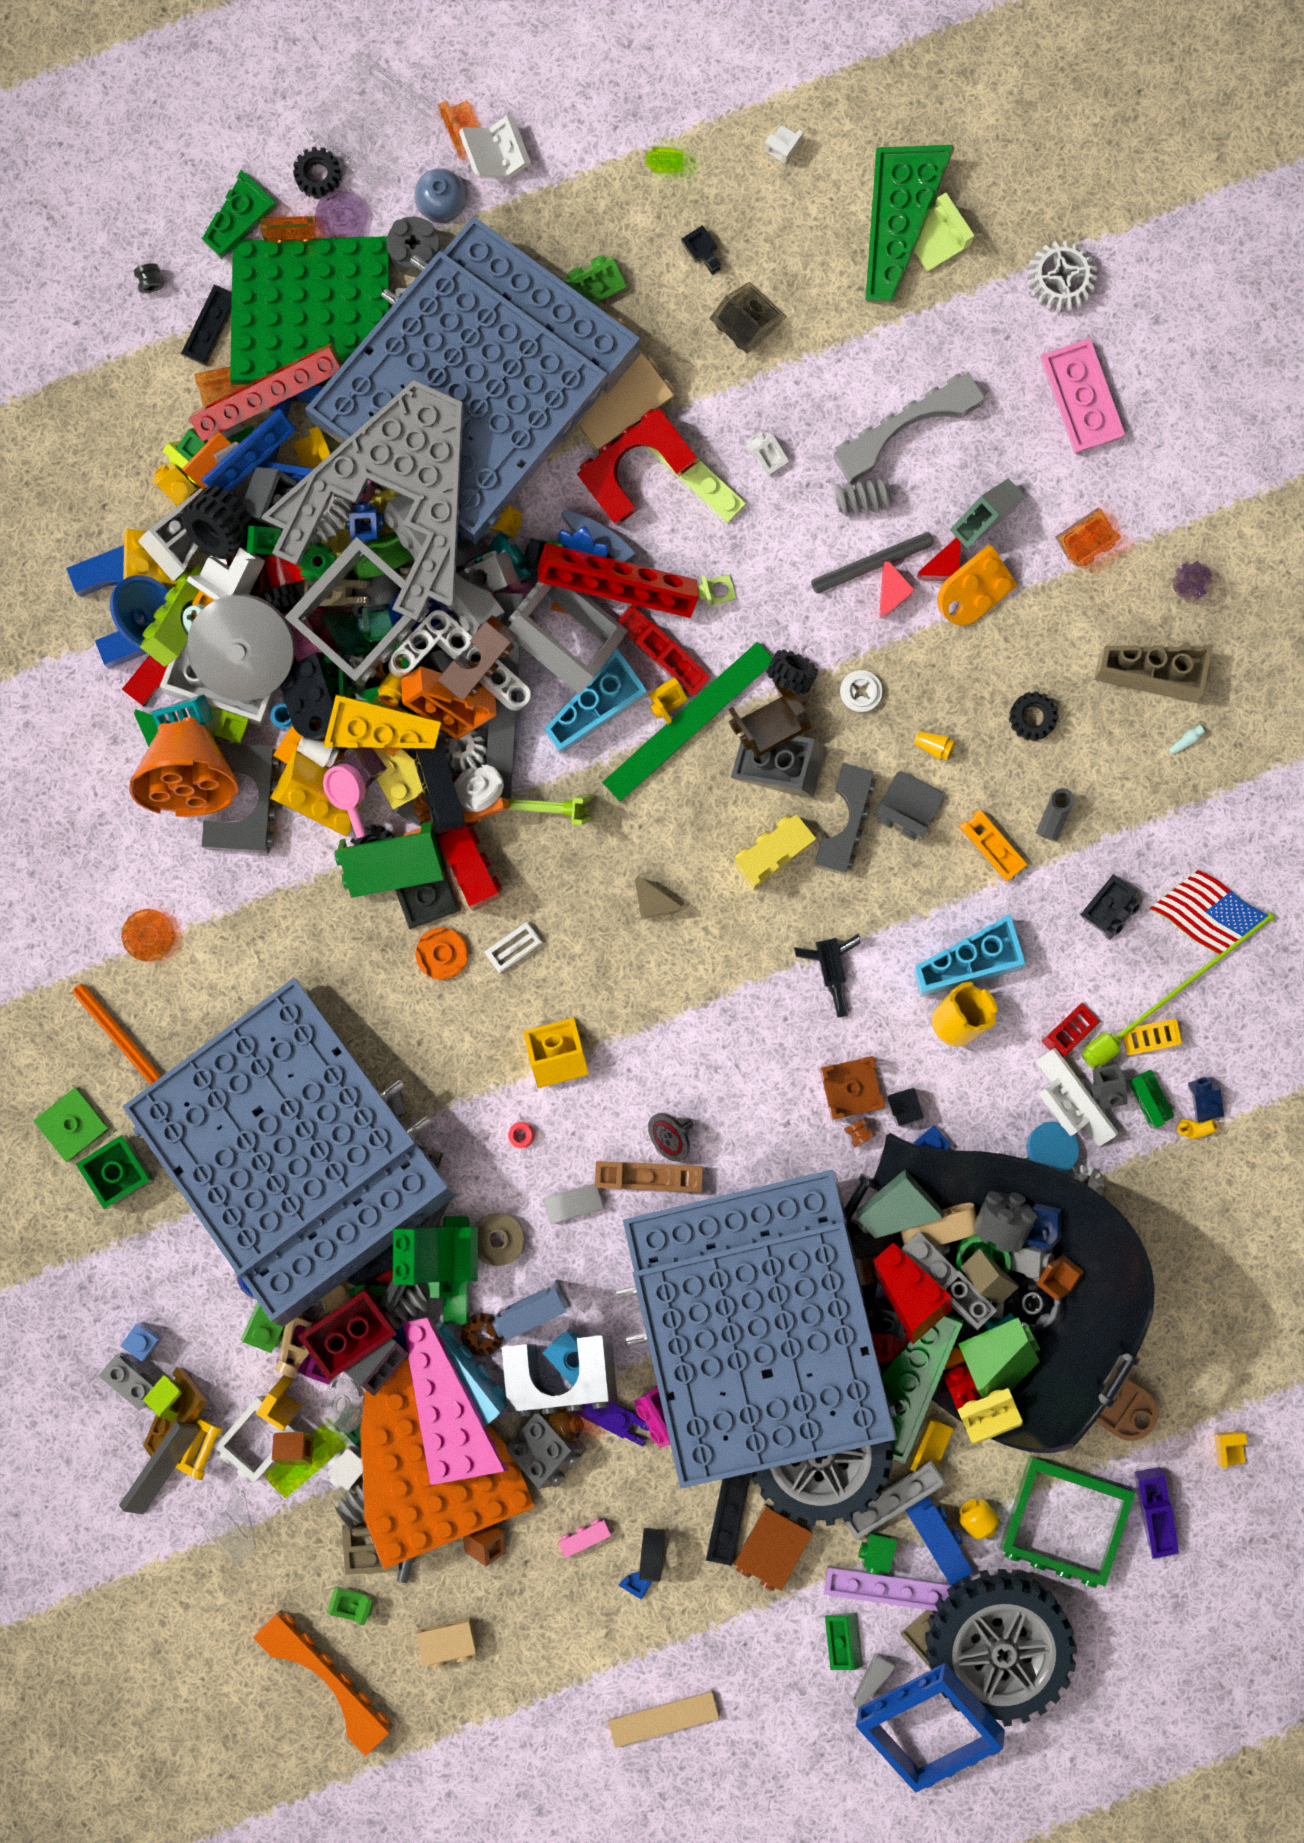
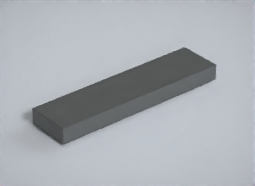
M179 1421L174 1423L119 1504L123 1512L142 1515L145 1513L200 1432L197 1425Z

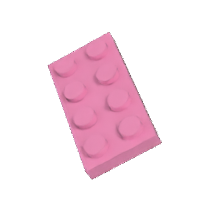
M1091 338L1040 356L1074 454L1125 437V432Z

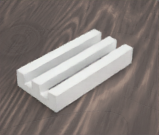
M525 922L487 949L485 954L497 971L502 973L543 943L530 924ZM527 929L529 934L498 956H493L492 953ZM531 938L535 940L531 945L500 966L498 962Z

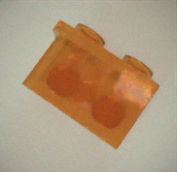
M315 216L266 217L265 219H260V229L264 242L316 241L317 220Z
M1096 508L1055 538L1068 561L1080 567L1093 562L1094 557L1099 553L1112 549L1116 545L1115 542L1122 537L1113 530L1103 510Z

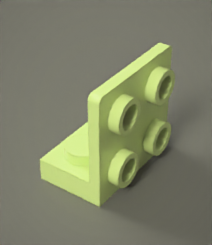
M947 193L939 196L935 207L930 209L914 249V253L928 272L971 246L975 236Z

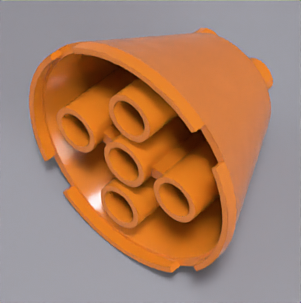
M187 717L179 722L162 723L158 726L157 734L130 780L129 792L132 799L138 805L154 813L160 814L161 810L175 812V817H195L218 812L232 804V798L238 795V781L211 732L205 726L198 724L196 718Z

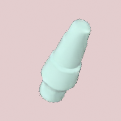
M1199 724L1195 728L1189 729L1179 741L1169 748L1170 753L1175 754L1199 741V738L1206 733Z

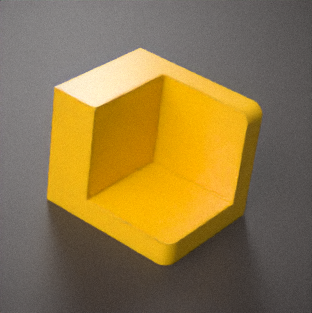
M1242 1431L1214 1433L1218 1466L1228 1468V1465L1244 1464L1243 1445L1247 1444L1246 1433Z

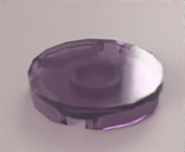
M333 191L326 194L318 202L315 211V223L319 232L325 238L358 237L366 225V210L362 201L355 194Z

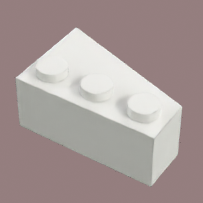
M202 488L151 527L138 540L172 581L176 580L184 572L191 556L198 547L186 533V529L182 524L181 514L183 513V508L203 490Z

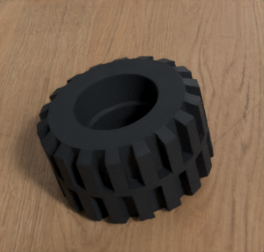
M218 486L205 487L183 508V513L181 514L183 527L193 542L205 553L207 552L210 556L218 557L219 559H228L247 542L248 526H254L251 520L252 517L244 504L235 495L233 496L229 491L223 490Z

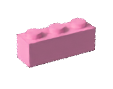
M600 1518L591 1521L592 1525L586 1528L583 1525L576 1529V1533L572 1535L567 1533L561 1536V1540L558 1543L565 1558L610 1537L611 1532L605 1519L600 1520Z

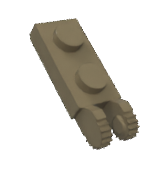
M342 579L318 607L368 605L369 598L365 596L352 597V588H370V581ZM305 580L304 595L317 582V580H315L314 583Z

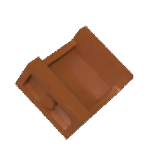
M764 1504L759 1513L760 1516L738 1556L734 1559V1565L738 1566L736 1571L748 1578L754 1575L761 1579L760 1584L771 1591L777 1588L782 1591L813 1532L811 1529L789 1519L788 1516L778 1513L770 1506Z

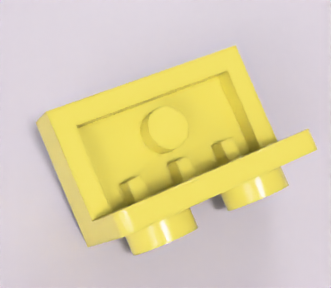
M1009 1388L995 1390L988 1397L979 1401H969L962 1408L958 1409L973 1445L1023 1424Z

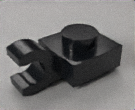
M703 225L681 239V243L695 263L702 259L711 275L721 270L719 267L721 265L712 253L717 250V245Z

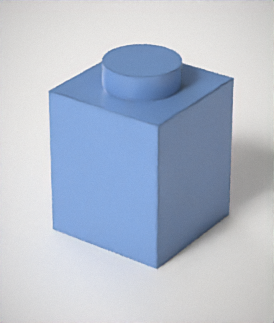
M140 1322L133 1327L121 1344V1347L143 1362L148 1360L163 1337Z

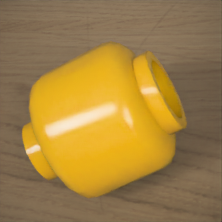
M970 1499L960 1509L959 1522L974 1539H988L995 1535L998 1530L999 1515L986 1500Z

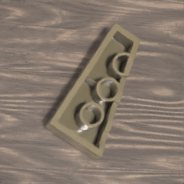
M1139 645L1105 646L1098 658L1094 680L1197 703L1204 695L1213 645H1180L1179 647H1164V645H1154L1153 647H1140Z

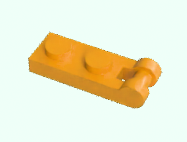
M978 809L972 814L973 817L968 822L964 821L958 827L1002 879L1007 882L1027 864L986 815ZM979 825L986 830L980 836L974 831Z

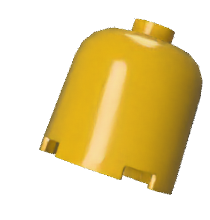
M964 982L954 988L935 1007L932 1013V1027L937 1037L947 1045L954 1047L966 1046L995 1025V1013L998 1011V1007L988 990H980L972 986L973 982Z

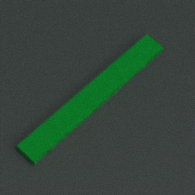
M756 642L671 719V723L663 726L608 776L602 784L621 802L768 668L773 658Z

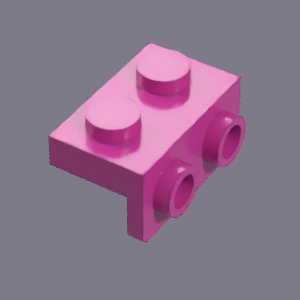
M657 1386L634 1400L638 1416L645 1421L650 1430L651 1439L655 1444H658L659 1448L670 1445V1440Z

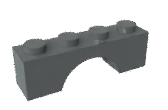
M846 763L842 764L835 792L847 804L849 811L848 823L846 828L838 835L821 840L814 867L845 875L847 869L852 870L856 855L851 854L854 844L859 845L863 831L858 829L861 819L866 820L870 806L865 804L868 794L873 795L877 779L872 778L874 771Z

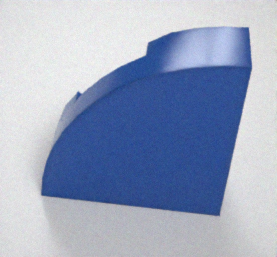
M634 1572V1574L631 1573V1575L629 1574V1576L627 1575L623 1578L618 1586L642 1600L653 1581L639 1580V1573Z

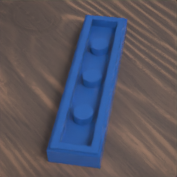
M277 409L200 480L206 487L218 486L230 492L297 429L283 411Z

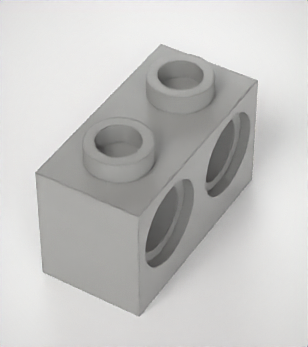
M123 1353L115 1355L98 1375L138 1410L147 1406L143 1399L157 1384Z

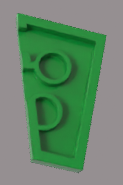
M242 170L237 175L238 180L233 189H229L225 196L226 201L220 212H216L202 237L203 242L221 260L233 249L234 245L243 240L278 207L275 201Z

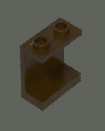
M779 683L774 685L780 698L751 714L740 718L733 707L728 709L732 720L728 722L735 735L741 734L739 739L746 751L751 749L756 758L812 728L805 709L794 693L787 691L786 687H779Z

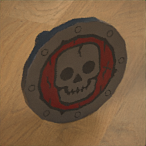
M659 1112L650 1118L648 1133L653 1145L663 1157L679 1162L685 1159L690 1152V1142L686 1132L694 1124L689 1118L679 1123L671 1115Z

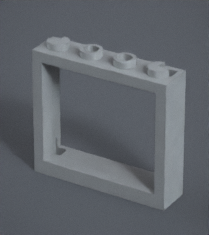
M356 537L285 618L347 675L361 685L363 682L366 683L370 677L373 678L376 674L375 668L381 662L385 663L391 658L394 653L393 648L399 642L403 643L411 635V628L417 621L403 616L356 669L352 668L304 624L306 619L364 555L398 586L403 587L405 580ZM429 602L421 615L419 623L426 618L425 616L430 611L429 608L432 604Z
M540 582L535 585L508 619L512 622L508 628L517 635L514 640L579 695L595 678L628 632L584 593ZM545 595L549 596L603 642L587 666L528 617Z

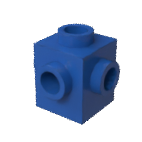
M358 502L356 506H352V511L348 515L349 521L345 522L346 530H350L351 540H354L356 537L362 542L378 539L380 529H384L385 526L384 513H379V505H372L371 502ZM362 518H371V521L366 523Z

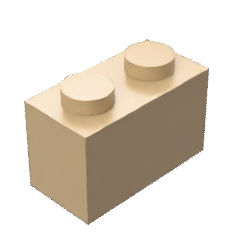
M471 1618L417 1630L416 1637L422 1665H430L431 1669L445 1666L446 1661L456 1659L457 1662L471 1660L472 1655L477 1652Z

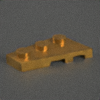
M175 1367L172 1375L176 1377L175 1380L180 1384L178 1388L182 1392L172 1405L179 1415L173 1422L155 1415L143 1444L150 1457L153 1456L176 1421L192 1424L208 1403L183 1368Z

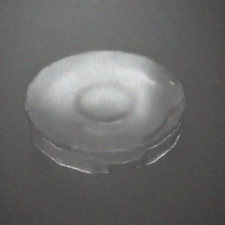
M352 1379L335 1380L324 1391L321 1400V1407L324 1414H321L322 1420L327 1428L333 1432L349 1433L362 1422L365 1393L362 1387Z

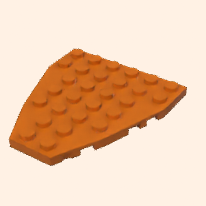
M408 1356L375 1396L366 1390L363 1395V1414L360 1426L361 1465L363 1467L362 1488L364 1492L363 1512L365 1523L383 1570L535 1508L519 1465L508 1454L507 1446L489 1424L485 1429L490 1439L494 1440L497 1446L496 1451L501 1461L505 1462L508 1471L430 1485Z

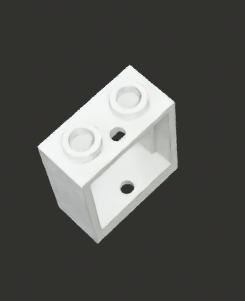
M261 1395L255 1399L214 1446L218 1450L217 1456L227 1464L230 1462L238 1468L236 1472L241 1478L247 1482L252 1480L254 1483L274 1462L272 1460V1453L255 1471L226 1444L251 1415L258 1411L264 1401ZM291 1422L284 1431L273 1426L280 1433L300 1432Z

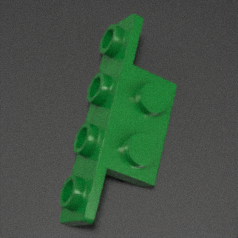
M445 1216L443 1227H469V1217ZM469 1281L429 1282L430 1298H443V1323L468 1324Z

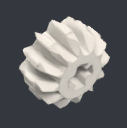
M472 730L458 740L455 738H445L447 746H444L443 750L447 763L453 771L461 770L463 773L469 768L477 769V763L484 764L483 756L487 755L486 742L483 737L479 736L477 731Z

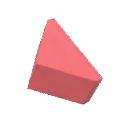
M884 562L882 569L879 618L881 619L887 617L914 592V589L890 562Z

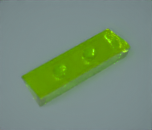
M327 1421L310 1434V1436L314 1437L312 1464L280 1465L275 1463L265 1472L268 1482L284 1498L329 1462L337 1452L342 1451L347 1446Z

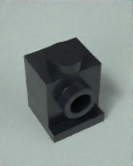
M876 1297L874 1307H869L867 1314L871 1324V1332L897 1336V1339L903 1340L905 1328L900 1323L893 1305L888 1299Z

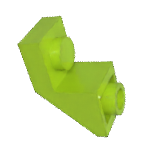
M210 708L213 719L203 726L211 732L214 739L218 737L240 745L249 719L225 710Z

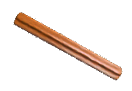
M81 983L76 986L72 994L146 1081L151 1085L161 1078L160 1072L85 984Z

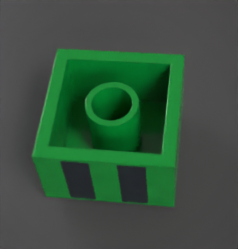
M120 1135L76 1163V1166L103 1209L112 1208L155 1180L127 1135Z

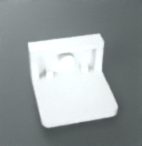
M505 116L490 128L463 127L459 131L462 144L471 163V168L477 177L512 178L531 164L514 116Z

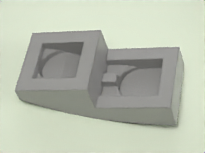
M595 1183L543 1198L550 1224L605 1208L600 1188H595Z

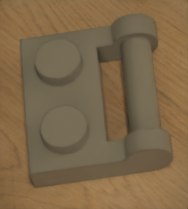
M345 1524L342 1525L345 1575L400 1570V1563L383 1570L374 1544L352 1545V1537L370 1536L367 1525L354 1526L351 1530Z

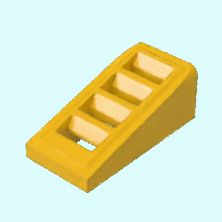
M1176 1018L1137 1026L1123 1037L1127 1056L1182 1045ZM1164 1026L1169 1027L1172 1040L1170 1042H1167ZM1154 1028L1158 1029L1160 1044H1156ZM1144 1030H1147L1150 1046H1145L1142 1033ZM1135 1032L1139 1044V1048L1136 1049L1134 1048L1131 1034Z

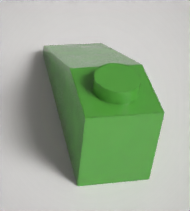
M395 532L378 536V539L370 542H363L392 569L414 559L408 549L402 546ZM365 555L352 568L359 580L385 574Z

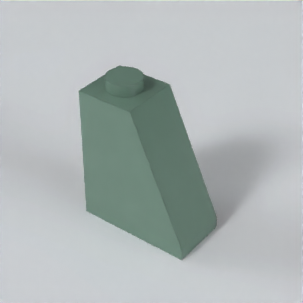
M1008 478L983 494L952 526L950 531L968 549L1005 519L1026 496Z
M904 1170L857 1209L858 1221L856 1222L865 1234L870 1232L874 1238H879L937 1221L942 1217L941 1207Z

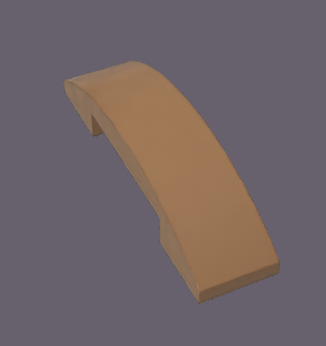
M596 1161L595 1188L702 1193L703 1166Z

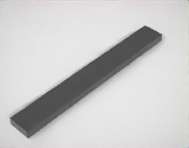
M496 592V601L505 612L501 622L506 627H509L512 622L508 619L522 603L523 594ZM513 640L514 649L506 658L500 656L498 660L518 677L520 645ZM493 673L491 675L493 683L497 685L503 684V677L500 674ZM518 691L511 692V698L515 702H517ZM495 697L497 715L489 720L486 765L494 767L503 778L504 787L500 797L511 799L516 711L508 709Z

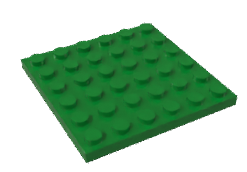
M387 236L240 240L234 245L232 251L231 385H248L331 342L344 364L389 311V302L381 296L382 292L386 294L384 292L385 289L389 290ZM330 377V378H328V379H326V380H324V381H322V382H329V380H330L332 377Z

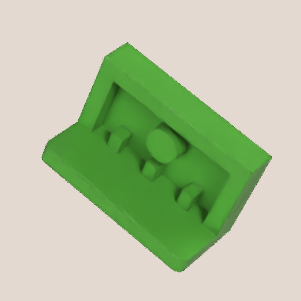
M257 1302L240 1340L243 1343L272 1353L274 1347H278L282 1340L283 1333L281 1331L283 1327L271 1322Z

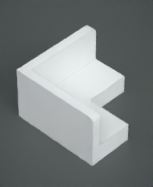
M240 547L230 567L215 557H208L200 575H189L187 581L214 600L231 594L249 595L265 560L254 553H247V548Z

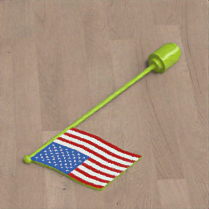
M1199 870L1193 873L1150 907L1149 910L1169 919L1191 939L1218 955L1115 1036L1113 1033H1101L1084 1047V1051L1081 1053L1083 1060L1091 1069L1101 1068L1121 1053L1119 1048L1121 1042L1119 1040L1266 923L1270 920L1273 922L1275 915L1271 912L1265 914L1245 903L1212 876Z

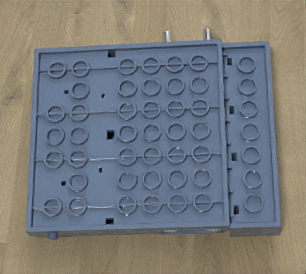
M473 216L443 252L439 251L429 264L417 255L413 256L414 259L411 258L410 262L422 270V272L400 298L388 289L384 290L386 294L382 292L381 296L393 306L307 406L306 413L315 425L343 444L413 380L461 401L464 406L458 532L476 544L490 526H494L497 523L500 514L557 445L572 431L599 398L602 391L608 394L639 357L640 338ZM521 462L525 463L524 467H518Z
M295 977L122 1106L135 1125V1128H133L134 1133L138 1137L142 1136L236 1274L245 1282L271 1322L282 1327L393 1244V1229L415 1228L457 1196L429 1156L419 1148L413 1138L431 1124L429 1118L425 1116L407 1130L387 1102V1100L405 1087L403 1082L398 1080L380 1093Z
M827 1170L623 1219L634 1269L635 1286L616 1290L617 1299H623L638 1295L646 1332L628 1336L626 1341H628V1346L648 1342L680 1489L897 1439L892 1417L897 1416L894 1405L889 1406L860 1277L847 1229L848 1220L837 1174L834 1170Z

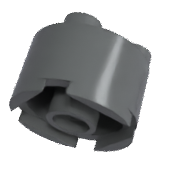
M412 216L396 220L387 236V248L393 265L407 276L418 277L422 270L410 262L411 258L414 259V255H417L429 264L434 256L441 251L439 237L433 224L420 217ZM413 244H418L415 246V249H410Z
M356 574L351 577V580H359ZM386 574L363 579L364 581H370V588H352V597L365 596L369 598L368 605H352L353 618L391 610L401 592V587Z
M990 1191L985 1198L973 1228L976 1235L987 1244L990 1240L997 1244L995 1249L1004 1252H1018L1026 1243L1036 1222L1037 1214L1025 1203L1026 1198L1017 1192L1006 1194Z

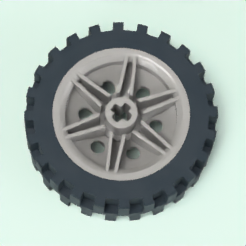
M894 1440L804 1460L797 1466L791 1463L752 1472L751 1479L754 1485L759 1484L762 1498L765 1501L770 1498L774 1502V1510L780 1513L784 1509L790 1513L789 1519L797 1522L798 1517L808 1519L807 1525L812 1526L816 1525V1520H826V1526L834 1525L835 1519L843 1518L844 1522L853 1519L855 1512L860 1511L863 1514L867 1511L869 1503L872 1500L876 1502L881 1496V1490L883 1486L887 1485L892 1468ZM838 1462H848L849 1466L846 1469H842L839 1467ZM820 1470L822 1472L823 1480L817 1481L814 1478L816 1471Z
M998 1569V1575H990L988 1570L979 1571L980 1578L971 1580L970 1576L967 1575L962 1578L964 1585L958 1589L951 1585L947 1589L949 1597L945 1601L939 1598L935 1604L937 1608L936 1615L930 1614L928 1624L930 1630L925 1632V1642L927 1644L926 1656L930 1669L932 1670L946 1663L996 1720L1002 1721L1004 1727L1012 1726V1720L1021 1718L1023 1724L1030 1722V1714L1038 1711L1040 1716L1047 1712L1045 1705L1050 1701L1057 1704L1061 1699L1058 1691L1061 1687L1068 1689L1071 1683L1068 1672H1075L1076 1662L1073 1659V1654L1077 1653V1645L1073 1640V1635L1075 1634L1061 1605L1049 1589L1046 1591L1042 1584L1034 1578L1032 1581L1027 1580L1024 1573L1016 1571L1015 1576L1008 1574L1006 1569ZM995 1618L1002 1619V1623L992 1624V1621ZM1022 1627L1028 1630L1024 1636L1019 1635ZM974 1634H979L978 1642H972L971 1637ZM1000 1649H1003L1004 1651H1007V1652H1006L1005 1654H1002L1001 1652H998V1651H999ZM1031 1657L1028 1663L1021 1661L1023 1658ZM977 1664H984L979 1670L974 1667ZM1003 1669L1009 1672V1677L1005 1680L1001 1679L1004 1673ZM941 1692L945 1699L948 1698L943 1692ZM951 1702L952 1707L959 1712V1709Z

